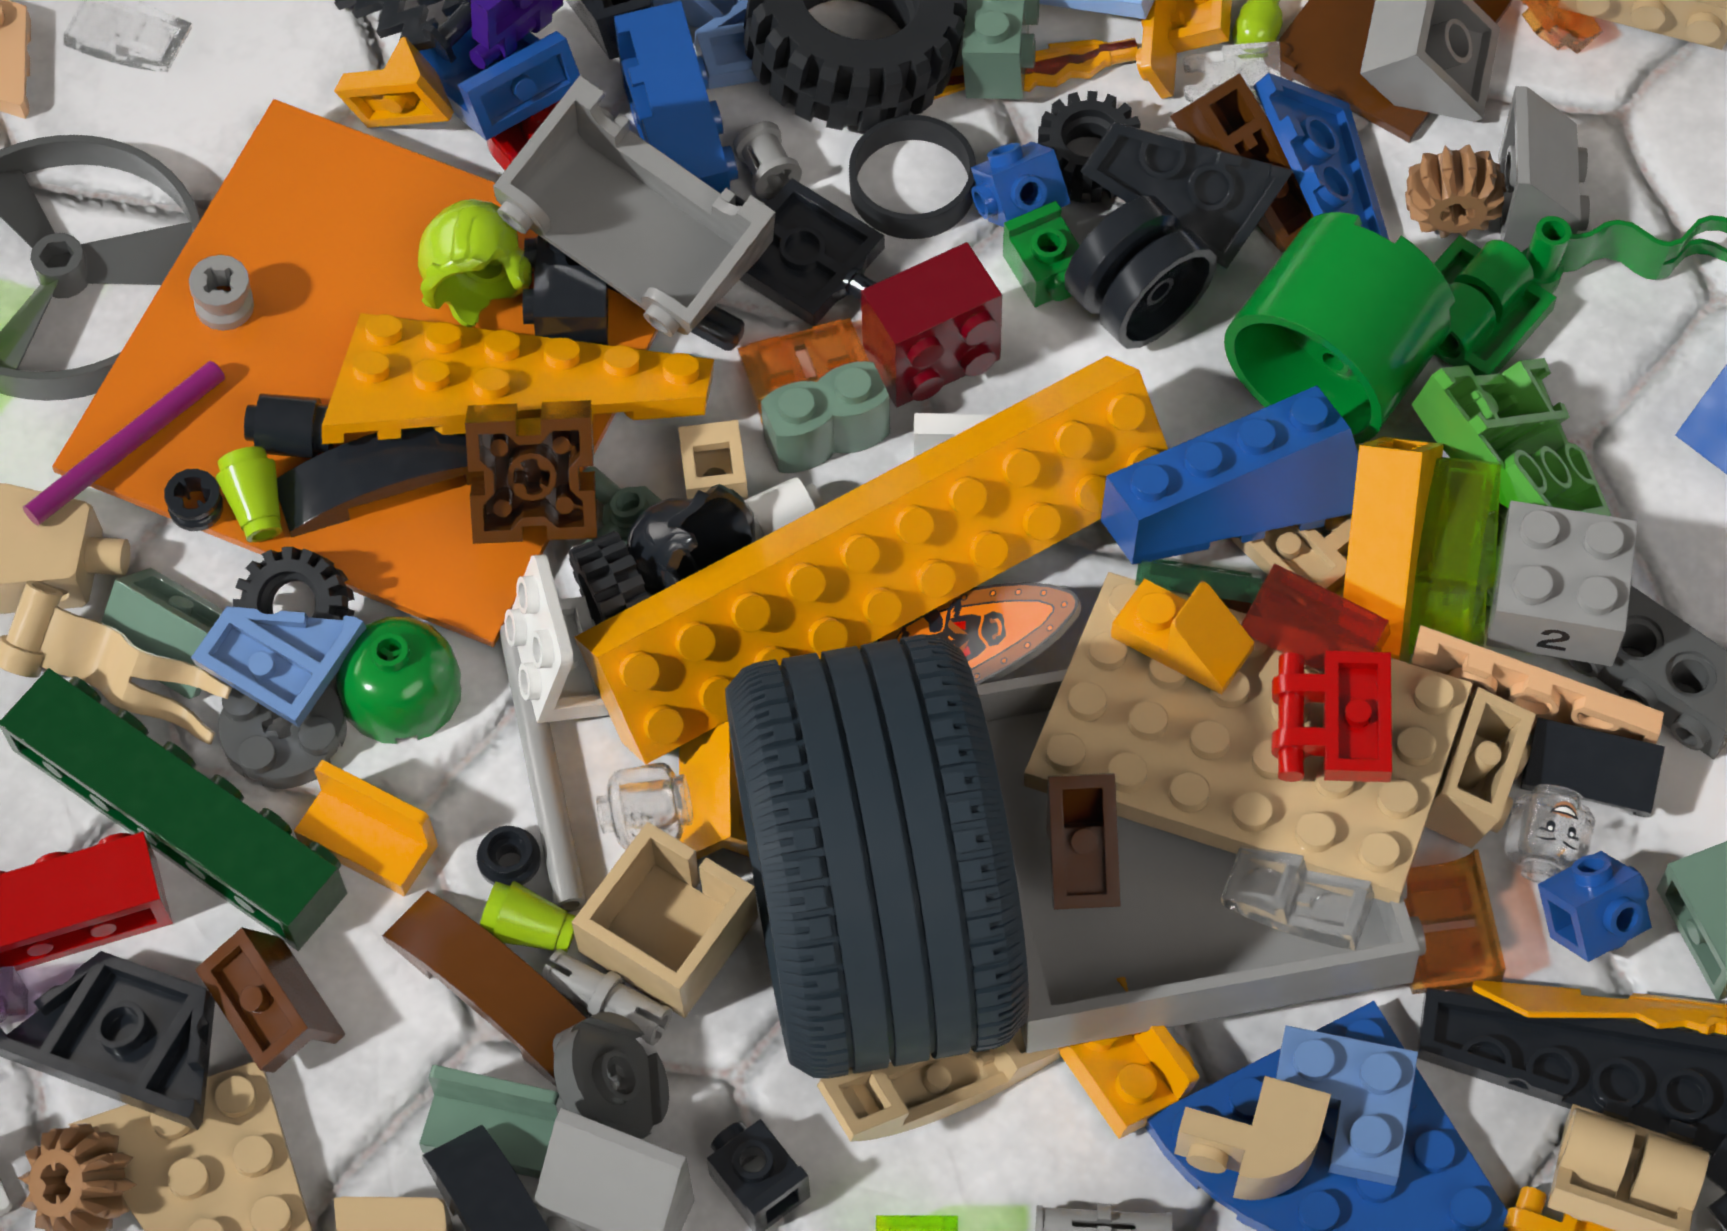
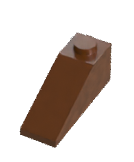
M1240 73L1170 116L1177 129L1190 135L1196 144L1291 169L1267 116ZM1293 172L1256 225L1281 253L1285 252L1303 226L1313 218V214Z

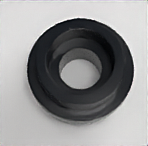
M501 826L495 828L483 838L477 850L476 860L481 875L488 883L494 885L497 881L510 886L513 881L524 885L539 870L541 852L537 840L528 831L515 826ZM507 853H516L521 857L519 862L512 866L503 867L498 863L500 858Z

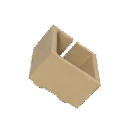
M647 821L572 921L578 951L609 972L613 971L624 977L625 982L662 1005L672 1008V1011L681 1017L686 1018L757 920L758 910L755 886L707 857L699 866L698 871L696 850ZM700 879L702 885V892L695 889L697 885L700 883Z

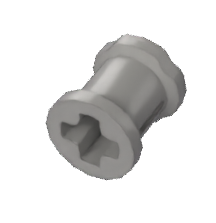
M762 121L746 127L733 141L734 153L737 159L746 163L753 175L751 184L755 193L764 199L774 198L791 178L799 182L802 176V170L797 160L788 157L781 145L782 139L779 127L770 121Z

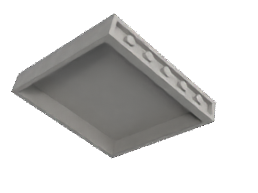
M1314 626L1298 629L1317 635ZM1067 669L976 685L998 772L1022 912L1028 967L1029 1012L1027 1021L1020 1029L1026 1053L1149 1031L1151 1026H1165L1168 1028L1413 982L1418 957L1425 955L1426 941L1420 919L1417 916L1409 917L1404 902V899L1407 898V882L1399 903L1393 901L1388 903L1117 816L1121 907L1054 910L1052 906L1050 840L1047 837L1046 831L1047 793L1025 787L1024 772ZM1116 978H1126L1128 987L1127 992L1116 980Z

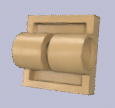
M1572 1104L1564 1126L1547 1207L1568 1214L1577 1220L1592 1222L1615 1231H1690L1693 1210L1700 1195L1708 1167L1709 1152L1704 1151L1702 1147Z

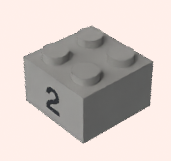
M1511 500L1500 535L1486 646L1613 666L1626 631L1638 521Z

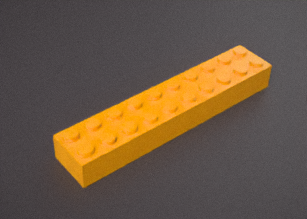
M1105 356L575 636L574 639L621 742L647 765L728 721L725 688L742 668L756 662L774 659L777 660L778 665H781L782 658L817 653L819 659H821V652L852 646H857L860 649L861 645L869 644L1100 520L1106 476L1168 449L1140 370Z

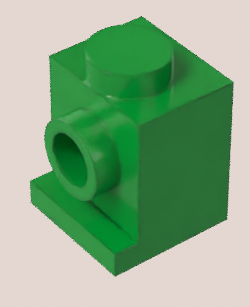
M1057 201L1004 222L1003 257L1035 308L1052 300L1063 301L1072 297L1065 289V273L1072 256L1080 245L1061 217L1062 209Z

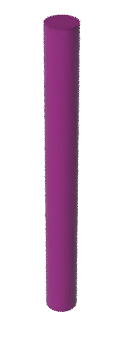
M208 361L25 504L23 510L27 517L37 526L42 524L224 381L225 376L219 366L213 361Z

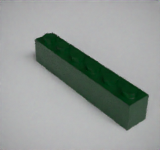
M48 668L0 720V728L11 749L129 833L136 834L143 831L153 850L299 951L348 894L339 872L341 867L340 861L328 849L317 842L312 841L307 847L291 836L293 831L290 826L270 809L263 808L258 813L243 803L244 796L224 777L215 774L209 779L194 769L196 767L194 760L176 744L167 741L162 747L147 736L149 734L147 728L130 712L119 709L115 714L100 704L102 699L99 694L82 679L73 676L67 681Z

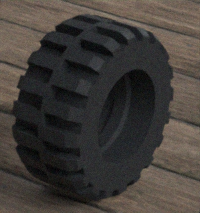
M748 0L743 42L746 56L750 60L753 59L751 69L757 80L763 86L770 83L769 95L783 107L788 103L796 107L795 114L809 122H812L814 117L827 121L826 128L843 130L844 125H856L858 131H867L886 119H895L902 115H909L910 111L914 115L921 114L933 104L934 96L942 94L949 83L952 70L955 67L965 27V16L967 15V0H853L880 9L892 18L900 28V31L884 38L859 40L844 37L828 30L816 21L808 11L816 5L834 0Z

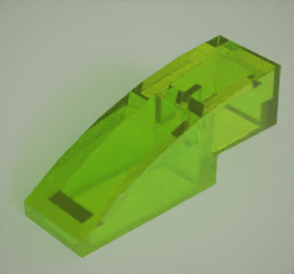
M1447 457L1437 458L1428 496L1417 561L1408 654H1413L1420 625L1484 648L1487 590L1494 586L1501 479V463Z

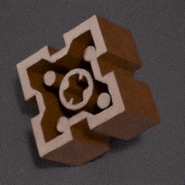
M591 400L542 402L541 417L518 418L517 403L469 405L465 420L468 472L484 471V476L472 477L470 490L473 544L523 542L524 526L547 525L548 540L597 538L598 518L595 471L580 472L579 468L593 466L594 461Z

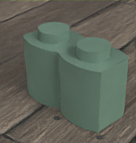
M860 361L841 365L827 372L818 382L800 381L790 383L775 389L761 401L764 440L778 471L781 473H796L812 469L827 461L834 453H855L869 449L883 441L890 434L889 394L874 362Z

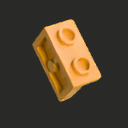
M1116 978V980L1127 992L1128 986L1126 978ZM1151 1026L1149 1031L1058 1048L1060 1050L1059 1054L1118 1139L1146 1126L1148 1118L1189 1096L1199 1080V1074L1194 1067L1191 1055L1183 1045L1174 1040L1165 1026Z

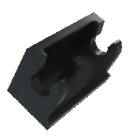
M1537 718L1530 734L1528 745L1531 746V751L1523 769L1520 789L1528 791L1538 789L1633 811V815L1645 818L1651 815L1665 746Z

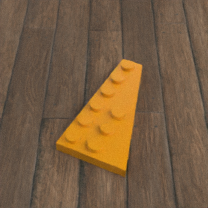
M360 313L322 423V444L344 443V433L377 431L378 440L401 438V429L433 427L442 435L465 434V420L469 405L517 403L518 418L541 417L542 402L591 400L592 424L593 414L624 412L633 421L705 415L713 380L714 359L694 357L685 353L671 354L633 349L624 345L610 346L579 342L569 338H549L518 334L508 330L495 331L457 326L448 322L434 323L396 318L387 314L373 315Z

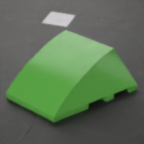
M1545 358L1520 360L1502 373L1478 376L1473 374L1469 365L1441 368L1431 375L1411 404L1436 442L1444 444L1443 450L1451 460L1492 498L1506 508H1509L1510 501L1512 500L1611 516L1585 452L1576 444L1568 442L1561 423L1570 418L1565 404L1559 402L1553 406L1542 379L1550 375L1551 371Z

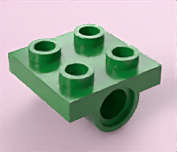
M1459 235L1434 263L1449 284L1455 302L1449 309L1451 317L1450 327L1453 329L1434 355L1452 367L1469 365L1475 376L1498 374L1554 309L1557 297L1533 282L1534 273L1530 262L1522 252L1507 242L1491 240L1481 249Z

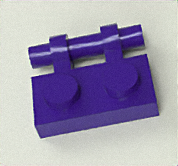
M471 0L472 38L479 43L469 51V57L473 64L479 69H485L495 60L502 61L517 50L518 41L530 32H540L552 22V14L563 6V0Z

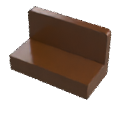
M241 927L195 969L260 1071L276 1072L312 1039L336 1044L345 1036L342 1027L285 941L279 936Z

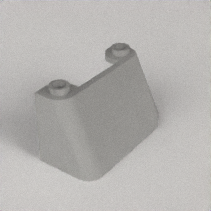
M580 75L493 185L495 197L501 205L497 213L508 225L521 233L526 234L531 229L645 310L644 318L661 333L672 337L676 331L688 335L755 264L771 244L774 234L775 211L752 195H750L743 206H735V193L725 188L720 194L630 131L628 118L620 113L614 118L609 111L599 106V103L605 97L604 91Z

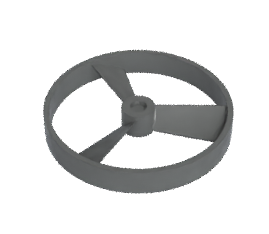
M55 135L20 142L0 150V217L32 248L30 260L40 285L0 331V393L11 397L43 401L86 397L97 393L120 353L94 364L74 369L46 372L18 370L51 298L73 297L82 292L88 284L162 285L200 222L199 213L191 195L169 168L148 153L129 144L88 135ZM66 165H94L122 170L139 176L163 190L179 205L190 222L80 244L72 235L54 232L24 174Z

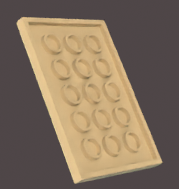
M1108 572L1025 769L1024 786L1047 793L1048 776L1115 773L1117 816L1378 900L1388 903L1390 901L1399 903L1463 718L1473 683L1391 658L1392 776L1390 783L1324 781V756H1309L1305 758L1304 779L1297 782H1285L1278 778V758L1274 757L1271 752V734L1278 729V705L1272 701V680L1278 676L1279 656L1290 652L1302 654L1305 658L1306 674H1324L1325 650L1370 651L1229 609L1255 643L1254 650L1221 695L1111 638L1112 622L1139 587L1141 581ZM1170 591L1186 600H1188V598L1190 597L1187 595ZM1309 702L1304 705V727L1324 728V703Z

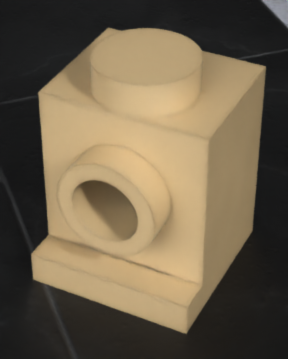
M738 420L678 427L687 498H694L698 490L706 493L712 486L721 484L729 489H733L744 500L748 499Z

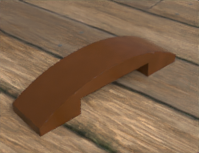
M426 891L382 935L384 941L427 978L431 979L434 976L517 1046L521 1050L523 1059L556 1086L553 1040L556 1034L586 1018L548 981L499 939L445 900Z

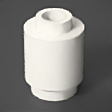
M797 477L744 500L754 514L756 541L825 505L815 485L810 483L804 486Z

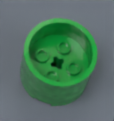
M1329 212L1311 218L1303 226L1226 329L1224 347L1234 373L1251 395L1264 407L1317 385L1351 428L1355 444H1360L1376 436L1453 329L1450 327L1451 317L1449 309L1455 302L1449 284L1435 264L1402 235L1396 243H1393L1385 237L1361 227L1362 222L1359 215Z

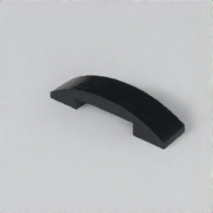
M433 427L401 429V438L378 440L376 432L335 447L303 462L277 478L278 497L292 538L349 521V508L464 475L467 485H471L472 477L484 476V471L468 472L466 433L442 435Z
M483 1125L422 1155V1160L453 1216L458 1214L466 1231H550L516 1172Z

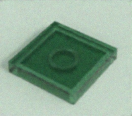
M1145 558L1138 563L1135 585L1139 586L1145 578L1166 590L1192 594L1203 580L1212 587L1219 598L1261 604L1264 579L1261 577V574L1164 559L1153 560Z

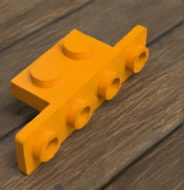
M1154 0L1146 19H1141L1143 26L1142 47L1137 49L1136 63L1141 78L1144 81L1150 82L1161 99L1174 96L1177 53L1229 41L1232 0Z

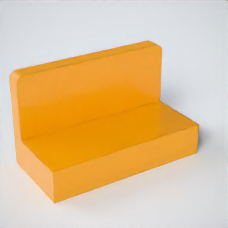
M728 721L679 748V841L696 850L697 860L722 848L749 857Z
M321 760L314 770L321 791L294 829L297 840L306 846H309L312 841L321 844L344 866L405 897L438 847L429 815L329 762Z

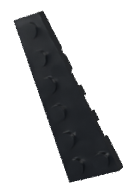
M1432 988L1426 989L1423 998L1417 1059L1571 1109L1572 1104L1702 1147L1704 1151L1709 1152L1710 1156H1712L1727 1135V1038L1670 1028L1657 1029L1646 1024L1611 1018H1527L1489 998Z

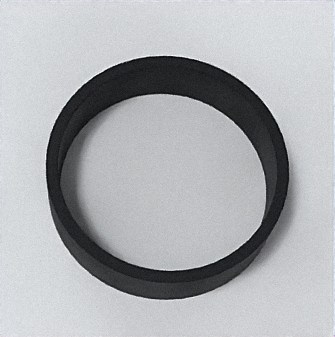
M902 115L895 119H886L874 125L857 141L849 160L850 195L856 211L871 227L896 238L923 239L939 235L951 229L964 218L973 203L971 189L976 186L971 167L976 166V159L972 147L963 134L952 125L929 116ZM921 140L942 146L953 153L963 164L968 180L960 194L944 207L928 213L903 214L890 211L873 202L863 192L857 177L865 161L882 147L899 141Z

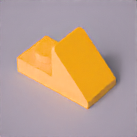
M402 37L399 40L383 70L343 73L334 90L367 128L450 121L454 113L437 72L407 37Z
M1144 578L1112 622L1111 638L1221 695L1254 650L1255 643L1212 587L1203 580L1198 584L1188 600Z

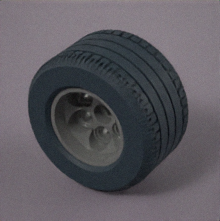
M920 634L903 637L900 639V642L897 639L864 644L861 645L860 651L857 646L821 652V659H819L817 653L782 658L781 665H778L777 660L774 659L756 662L742 668L725 688L726 707L761 926L780 1026L790 1065L813 1078L829 1079L848 1075L849 1068L851 1067L853 1073L856 1074L888 1068L890 1060L895 1067L928 1061L930 1054L934 1059L967 1054L970 1052V1049L973 1052L996 1049L1009 1043L1027 1021L1029 1012V982L1024 928L1012 846L992 745L977 687L962 650L937 635Z

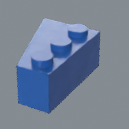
M681 0L614 16L622 83L638 136L720 194L725 188L730 190V181L739 178L736 160L731 146L722 147L719 135L724 134L721 114L716 100L709 101L706 91L709 89L707 72L702 57L696 55Z

